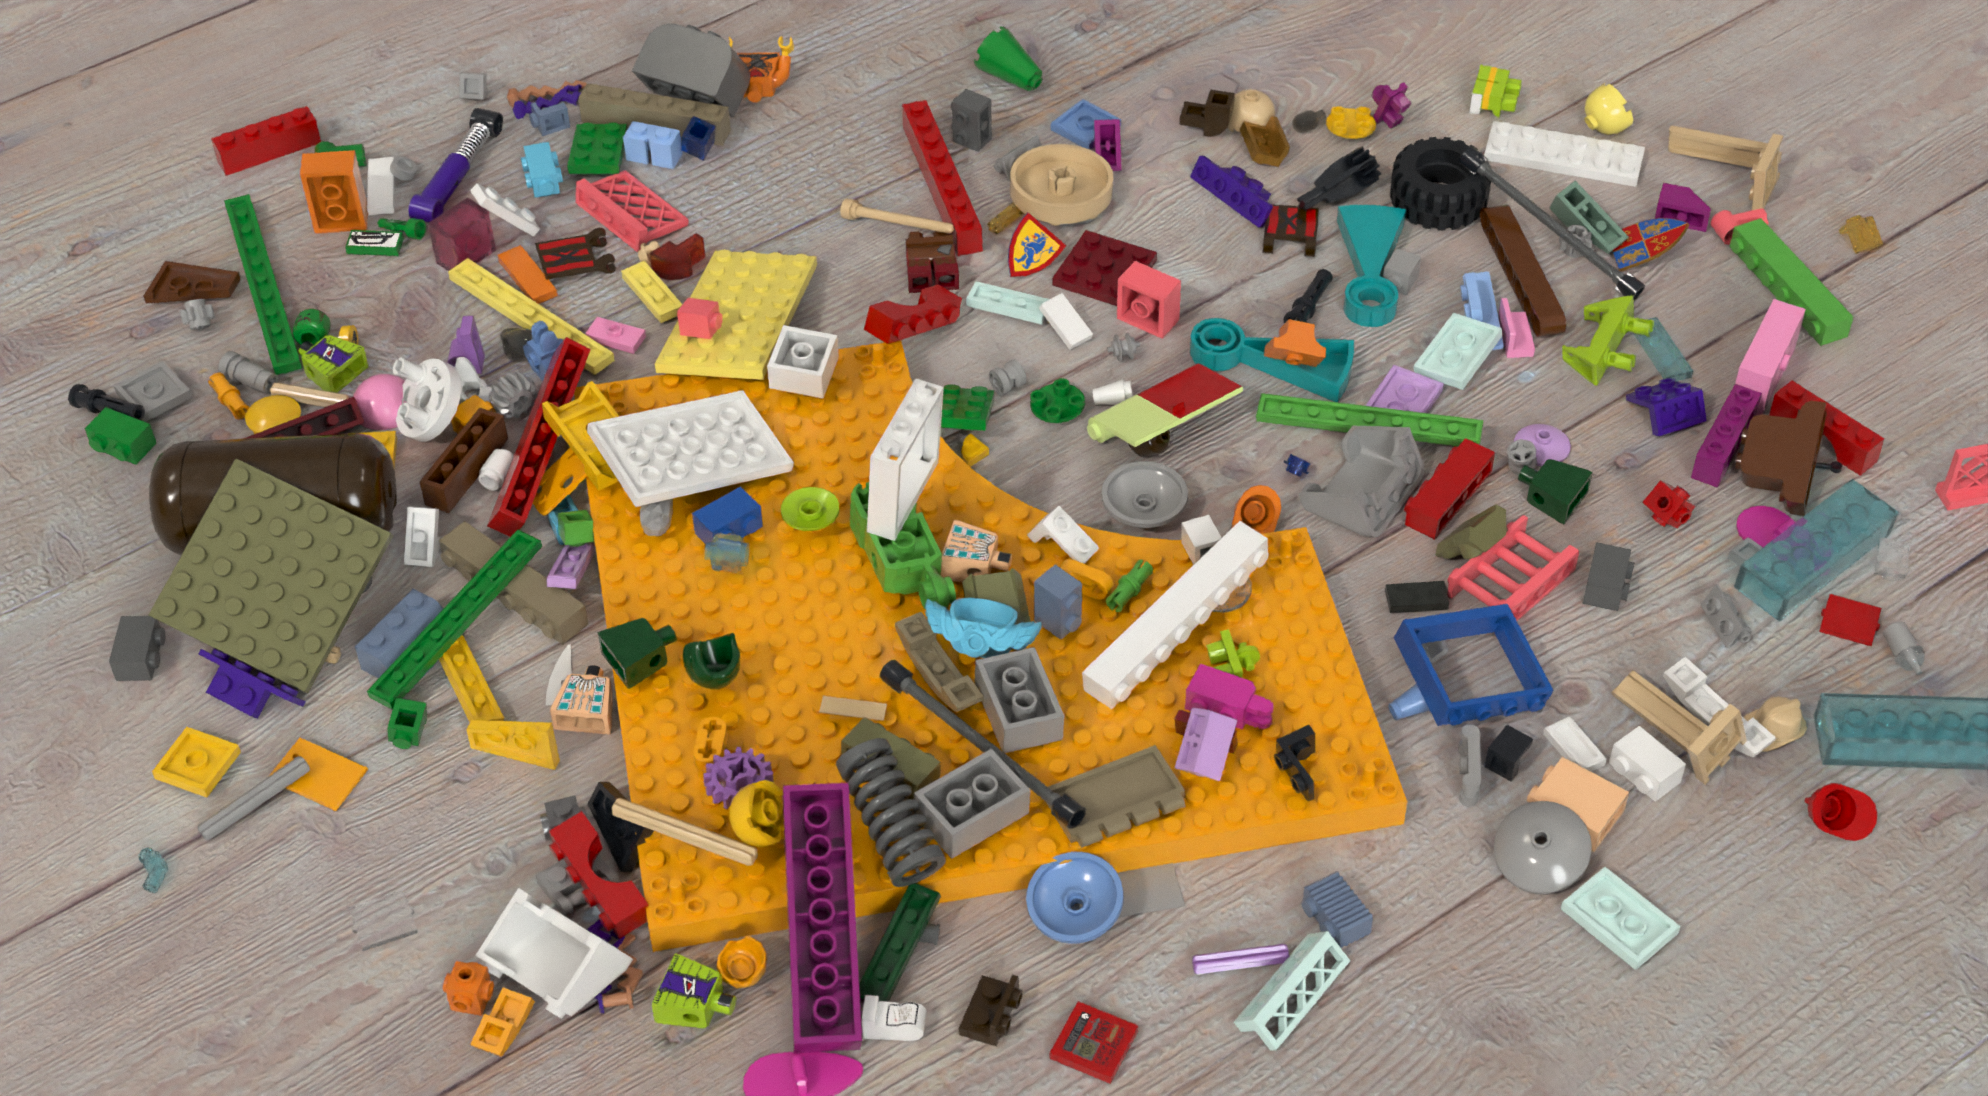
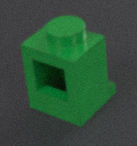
M396 698L387 727L388 741L400 749H408L411 745L419 746L423 729L427 722V703Z

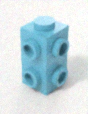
M549 142L523 146L525 157L520 158L523 172H529L524 173L527 189H533L535 198L559 194V183L563 182L561 168L556 167L559 166L556 151L551 152Z

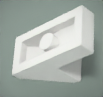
M407 507L404 565L434 567L440 550L439 540L443 538V536H437L439 509Z

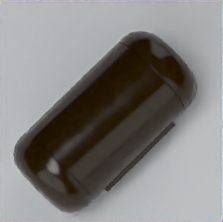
M356 433L185 441L173 444L161 453L151 472L149 504L153 526L163 545L178 555L183 554L235 459L247 463L388 532L394 526L392 514L397 505V488L393 461L385 446L370 435Z

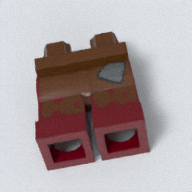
M919 231L910 232L908 238L905 239L909 293H921V289L932 286L931 269H933L935 285L939 284L947 290H959V268L955 256L953 235L935 231L933 232V237H923V233ZM950 276L953 280L949 283H943L939 281V278ZM916 278L927 280L922 285H916L912 281Z

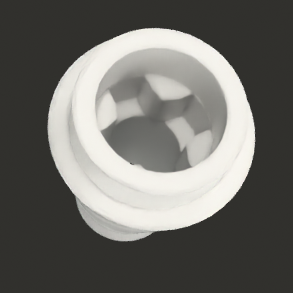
M1124 379L1093 389L1095 405H1117L1133 396L1131 380L1124 381Z

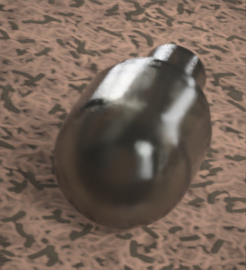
M1322 109L1317 112L1306 110L1297 114L1292 121L1293 129L1298 133L1309 132L1318 126L1319 121L1326 119V114Z

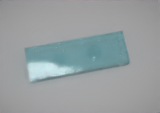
M1657 317L1649 318L1648 320H1654L1653 332H1650V337L1639 334L1634 335L1663 379L1674 378L1676 381L1692 378V368Z

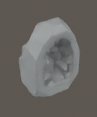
M673 499L641 506L640 523L645 534L648 536H661L666 533L672 521Z

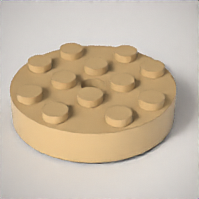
M1068 144L1040 146L1022 154L1011 167L1010 196L1015 206L1025 215L1028 212L1035 219L1048 222L1054 226L1094 219L1108 207L1112 199L1113 171L1111 166L1099 154L1080 146Z

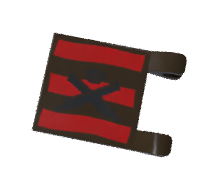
M1272 204L1273 208L1265 223L1263 253H1273L1274 240L1306 242L1304 256L1315 257L1319 208H1310L1304 211L1299 206Z
M596 228L585 235L535 243L545 279L549 280L595 271L608 274L614 273L616 271L614 255L608 253L595 260L591 246H606L607 241L604 228Z

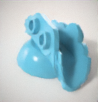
M960 598L951 604L950 611L943 605L941 606L936 601L933 602L927 599L925 604V614L932 631L942 634L959 653L967 654L973 658H988L1006 654L1012 649L1023 650L1034 641L1042 627V621L1015 624L1018 617L1017 611L1009 605L993 600Z

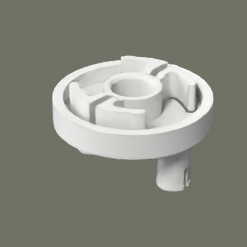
M400 357L393 365V373L406 378L402 385L403 399L397 412V427L403 435L416 441L426 442L432 440L444 431L457 411L461 395L460 375L454 366L439 359H428L417 365Z

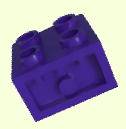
M1666 378L1660 380L1658 385L1640 386L1635 388V392L1626 394V401L1649 408L1652 433L1658 437L1707 421L1703 390L1691 386L1690 383H1681L1674 378Z

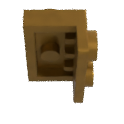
M1271 116L1266 126L1246 121L1242 123L1239 129L1252 161L1258 164L1279 167L1283 159L1288 155L1290 146L1278 118Z

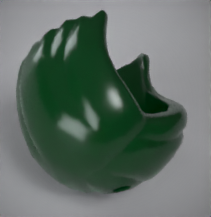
M734 633L707 641L690 642L683 648L682 655L685 670L689 678L701 687L713 690L721 689L731 684L739 673L740 651Z

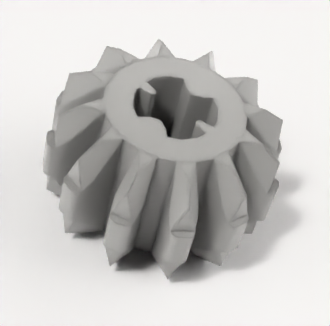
M509 371L506 377H500V381L492 385L494 390L489 393L490 403L504 417L510 419L514 416L518 419L522 412L527 413V409L534 405L533 400L538 395L536 392L537 387L525 374L519 371L515 373Z

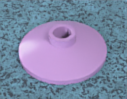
M1533 424L1519 430L1514 438V441L1524 439L1534 444L1537 466H1543L1548 459L1563 462L1570 453L1571 446L1568 437L1561 430L1550 425Z

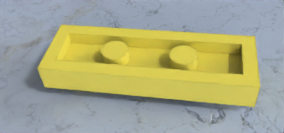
M645 261L621 271L622 279L660 323L677 317V311L682 306V303Z

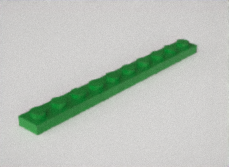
M250 194L224 200L274 373L279 375L302 369Z

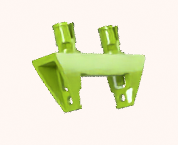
M1634 296L1618 297L1585 305L1584 320L1597 322L1599 327L1589 347L1578 346L1576 348L1563 345L1562 360L1589 382L1598 386L1605 370L1611 366L1632 372V367L1635 366L1636 355L1622 352L1616 353V350L1627 332L1650 337V332H1653L1654 320L1634 318Z

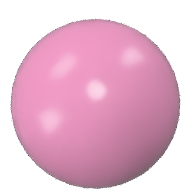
M377 374L367 378L357 387L353 397H355L365 421L360 424L361 426L373 430H387L397 427L396 417L398 409L402 404V385L405 382L404 379L392 374Z

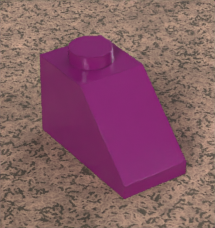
M1663 182L1654 219H1677L1689 223L1688 229L1706 232L1711 208L1689 187Z

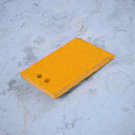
M300 737L270 775L294 760L295 757H303L310 767L309 772L287 786L286 789L333 811H337L368 771V768Z

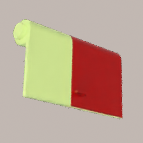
M1197 363L1089 418L1087 432L1093 440H1097L1100 443L1117 436L1136 447L1243 392V387L1206 366Z

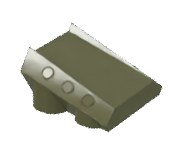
M1495 504L1463 522L1438 543L1435 555L1446 559L1462 555L1464 559H1472L1488 551L1508 531L1506 526V509Z
M1012 568L1007 572L976 576L971 573L962 582L964 598H981L1004 603L1017 611L1018 617L1015 624L1031 622L1022 577L1015 569Z

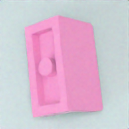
M1501 298L1498 318L1500 328H1502L1506 357H1534L1535 346L1526 312H1511L1507 298Z

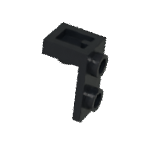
M1310 725L1277 739L1276 754H1274L1277 767L1282 772L1286 771L1294 790L1298 794L1302 793L1308 802L1314 799V781L1299 760H1304L1316 752L1315 732Z

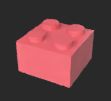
M1134 261L1118 278L1117 319L1163 339L1179 321L1181 280Z

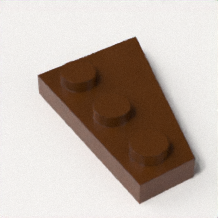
M165 261L143 297L146 304L231 297L241 278L239 272Z

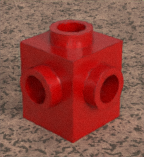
M1662 480L1657 483L1642 502L1653 512L1651 517L1663 527L1668 524L1677 529L1690 519L1691 512L1696 507L1688 500L1691 495L1679 485L1674 488Z

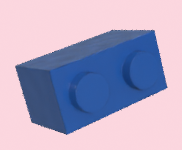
M741 487L692 513L695 534L714 553L763 527L761 506Z

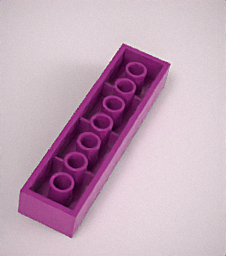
M849 783L783 785L793 1053L861 1050L862 1031Z

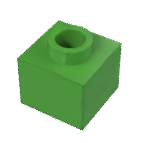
M587 510L558 513V533L563 543L579 547L585 543L594 542L593 520Z

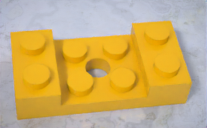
M594 382L587 383L580 397L565 405L558 407L548 401L542 403L544 419L557 436L562 435L583 463L586 475L598 491L619 482L587 433L588 423L620 417Z

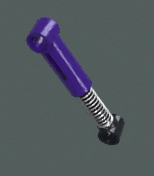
M481 108L473 110L469 122L470 129L454 152L446 157L421 195L415 194L411 198L408 209L410 218L422 219L426 223L435 225L440 222L445 204L469 171L470 163L490 136L498 137L503 127V115L500 112Z

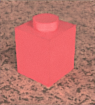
M687 298L677 311L680 335L711 339L722 326L723 317L719 312L717 301Z

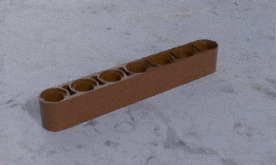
M1506 204L1482 208L1480 211L1482 229L1523 311L1526 312L1527 319L1535 335L1541 337L1564 333L1566 331L1565 314L1510 206Z

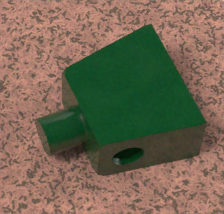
M1548 459L1539 471L1525 465L1519 473L1518 481L1529 485L1527 495L1529 504L1564 525L1589 492L1593 472Z
M644 618L598 632L601 654L628 689L664 667L668 662L665 646L677 640L675 632L670 625L655 631Z

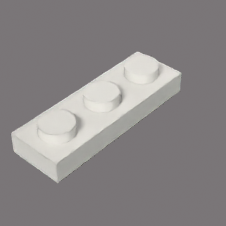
M477 183L470 190L480 206L533 237L540 230L534 221L536 217L530 210L525 207L523 209L518 208L513 200L508 197L503 199L493 188L488 187L486 189Z

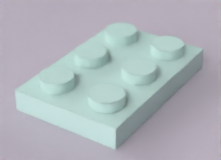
M1453 313L1413 366L1414 372L1463 390L1501 339L1502 328Z
M1606 867L1566 898L1561 905L1563 912L1635 970L1673 939L1680 930V925Z

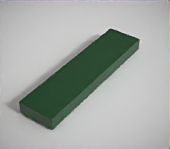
M917 883L908 885L859 982L860 1002L864 1003L865 995L879 996V1001L889 1002L941 898L939 892Z

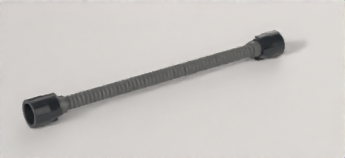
M1473 146L1469 147L1461 155L1459 163L1473 175L1479 173L1481 176H1486L1489 181L1504 191V193L1509 195V197L1514 199L1534 217H1537L1540 222L1542 221L1545 226L1555 232L1570 246H1573L1576 251L1586 257L1596 267H1599L1602 272L1604 271L1607 276L1612 278V282L1617 285L1615 289L1623 296H1634L1635 300L1643 292L1645 285L1631 273L1628 272L1625 275L1622 271H1617L1612 265H1609L1606 260L1596 254L1586 244H1583L1580 239L1578 240L1575 235L1570 233L1555 219H1552L1550 215H1547L1544 210L1542 211L1539 206L1534 204V202L1529 200V198L1524 196V194L1519 192L1499 174H1496L1493 169L1491 170V166L1487 164L1488 158Z
M891 660L884 665L880 672V679L898 694L902 691L910 694L982 752L985 753L992 749L1030 790L1047 802L1048 806L1052 808L1051 814L1068 828L1073 829L1081 823L1086 814L1085 807L1067 793L1061 796L1059 793H1054L1045 784H1042L1036 777L1022 768V766H1019L1013 759L919 687L912 679L913 673L898 661Z

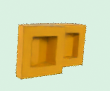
M502 987L490 1015L484 1014L470 1045L502 1057L521 1030L535 1001L531 997Z

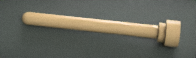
M844 199L840 208V214L843 219L855 220L865 217L948 234L954 231V226L951 223L863 207L861 203L854 199Z

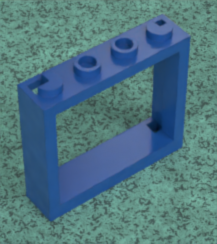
M1508 604L1405 619L1394 636V640L1437 726L1447 724L1459 725L1465 721L1476 719L1483 721L1494 716H1511L1517 712L1529 710L1536 712L1544 708L1554 691ZM1494 632L1524 690L1451 702L1422 644Z

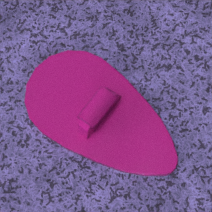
M1752 506L1743 510L1738 516L1736 529L1739 536L1743 540L1747 537L1769 551L1771 553L1770 557L1807 572L1822 573L1826 570L1827 564L1820 548L1784 512L1768 506Z
M774 1053L759 1058L749 1066L744 1075L743 1091L745 1096H835L853 1085L862 1076L863 1066L857 1060L834 1053Z

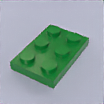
M615 122L608 124H577L567 164L568 174H619L625 148L623 136L627 131V124Z
M955 384L945 385L943 390L941 428L985 431L994 403L995 390H988V388L983 386H975L968 389L960 388L959 385Z

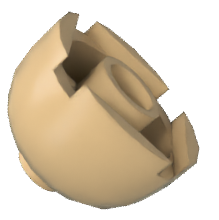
M1248 89L1235 94L1234 108L1228 129L1233 132V129L1240 132L1239 128L1244 121L1266 126L1271 116H1275V105L1270 97L1255 89Z

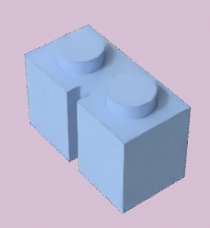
M632 121L623 136L627 161L648 164V151H650L653 166L674 169L683 154L680 130Z

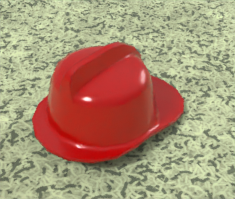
M1830 783L1824 785L1822 788L1817 789L1811 797H1806L1804 800L1808 804V815L1817 828L1845 840L1857 841L1864 839L1873 831L1877 822L1878 813L1876 805L1870 796L1842 784Z

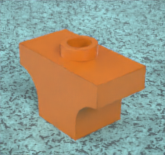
M1289 319L1279 329V337H1273L1265 346L1264 357L1284 360L1289 365L1303 364L1316 367L1325 359L1326 347L1321 346L1315 339V324Z

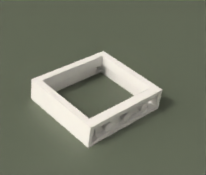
M915 379L870 456L868 533L895 541L936 468L939 459L944 387ZM891 456L898 457L897 461L889 458Z

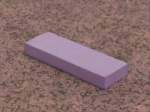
M588 542L579 547L565 545L546 577L547 587L576 589L595 554V544Z

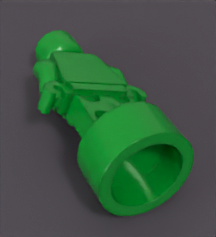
M380 218L378 221L380 228L392 231L403 230L407 237L411 239L421 240L426 233V224L422 219L410 218L408 221Z

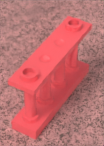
M1522 515L1515 522H1510L1507 525L1508 531L1506 535L1488 551L1470 559L1461 568H1455L1451 572L1447 580L1449 583L1447 595L1452 599L1464 589L1488 606L1508 604L1516 621H1518L1576 570L1579 550L1572 545H1569L1561 553H1555L1525 533L1528 517ZM1517 543H1520L1549 563L1543 568H1536L1510 551V549ZM1501 558L1531 579L1525 584H1518L1491 565ZM1480 574H1483L1512 593V595L1506 600H1500L1474 583L1473 580Z

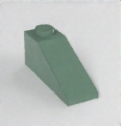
M1576 180L1558 193L1549 207L1566 227L1572 225L1585 227L1587 232L1592 233V244L1608 254L1628 239L1626 233Z

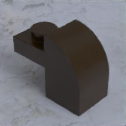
M1210 89L1206 104L1185 101L1180 114L1179 125L1204 128L1203 136L1205 137L1221 134L1229 125L1234 108L1235 93Z

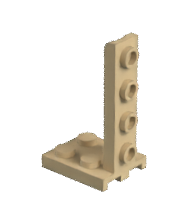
M1671 125L1669 128L1668 151L1751 167L1750 178L1754 180V185L1750 189L1749 200L1753 201L1752 210L1764 209L1780 177L1778 164L1781 162L1782 157L1780 145L1783 141V135L1773 134L1769 143Z
M1633 670L1611 692L1615 698L1689 753L1695 777L1704 785L1709 782L1708 776L1718 765L1723 767L1730 760L1728 754L1739 743L1744 745L1747 742L1741 712L1732 704H1729L1724 710L1717 711L1712 717L1710 725L1707 726Z

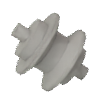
M1129 332L1125 334L1124 339H1119L1116 334L1114 335V340L1111 341V346L1107 347V350L1112 352L1118 361H1122L1123 355H1128L1130 359H1133L1136 347H1140V342H1135L1134 337H1131Z

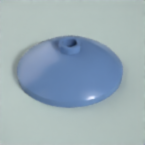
M1068 852L1053 857L1057 860L1055 862L1041 865L1029 882L1026 903L1030 918L1044 935L1062 943H1084L1100 937L1115 924L1123 907L1124 893L1117 872L1107 861L1090 853ZM1064 860H1073V861L1068 862V863L1059 864L1060 862H1062V861H1064ZM1075 904L1083 905L1079 910L1072 909Z

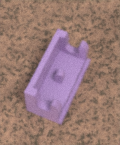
M1192 708L1175 768L1196 776L1220 781L1237 720L1211 710Z

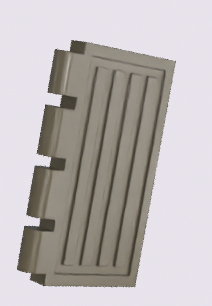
M1156 745L1048 787L1054 793H1059L1061 796L1067 793L1086 808L1085 817L1073 829L1068 828L1057 819L1071 843L1077 841L1081 848L1103 840L1101 831L1104 832L1106 837H1110L1130 829V819L1135 826L1160 817L1158 808L1166 815L1185 807L1183 799L1185 798V789Z

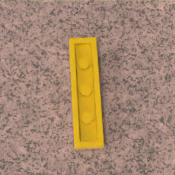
M461 635L440 657L439 661L469 723L471 720L504 721V716L464 636Z

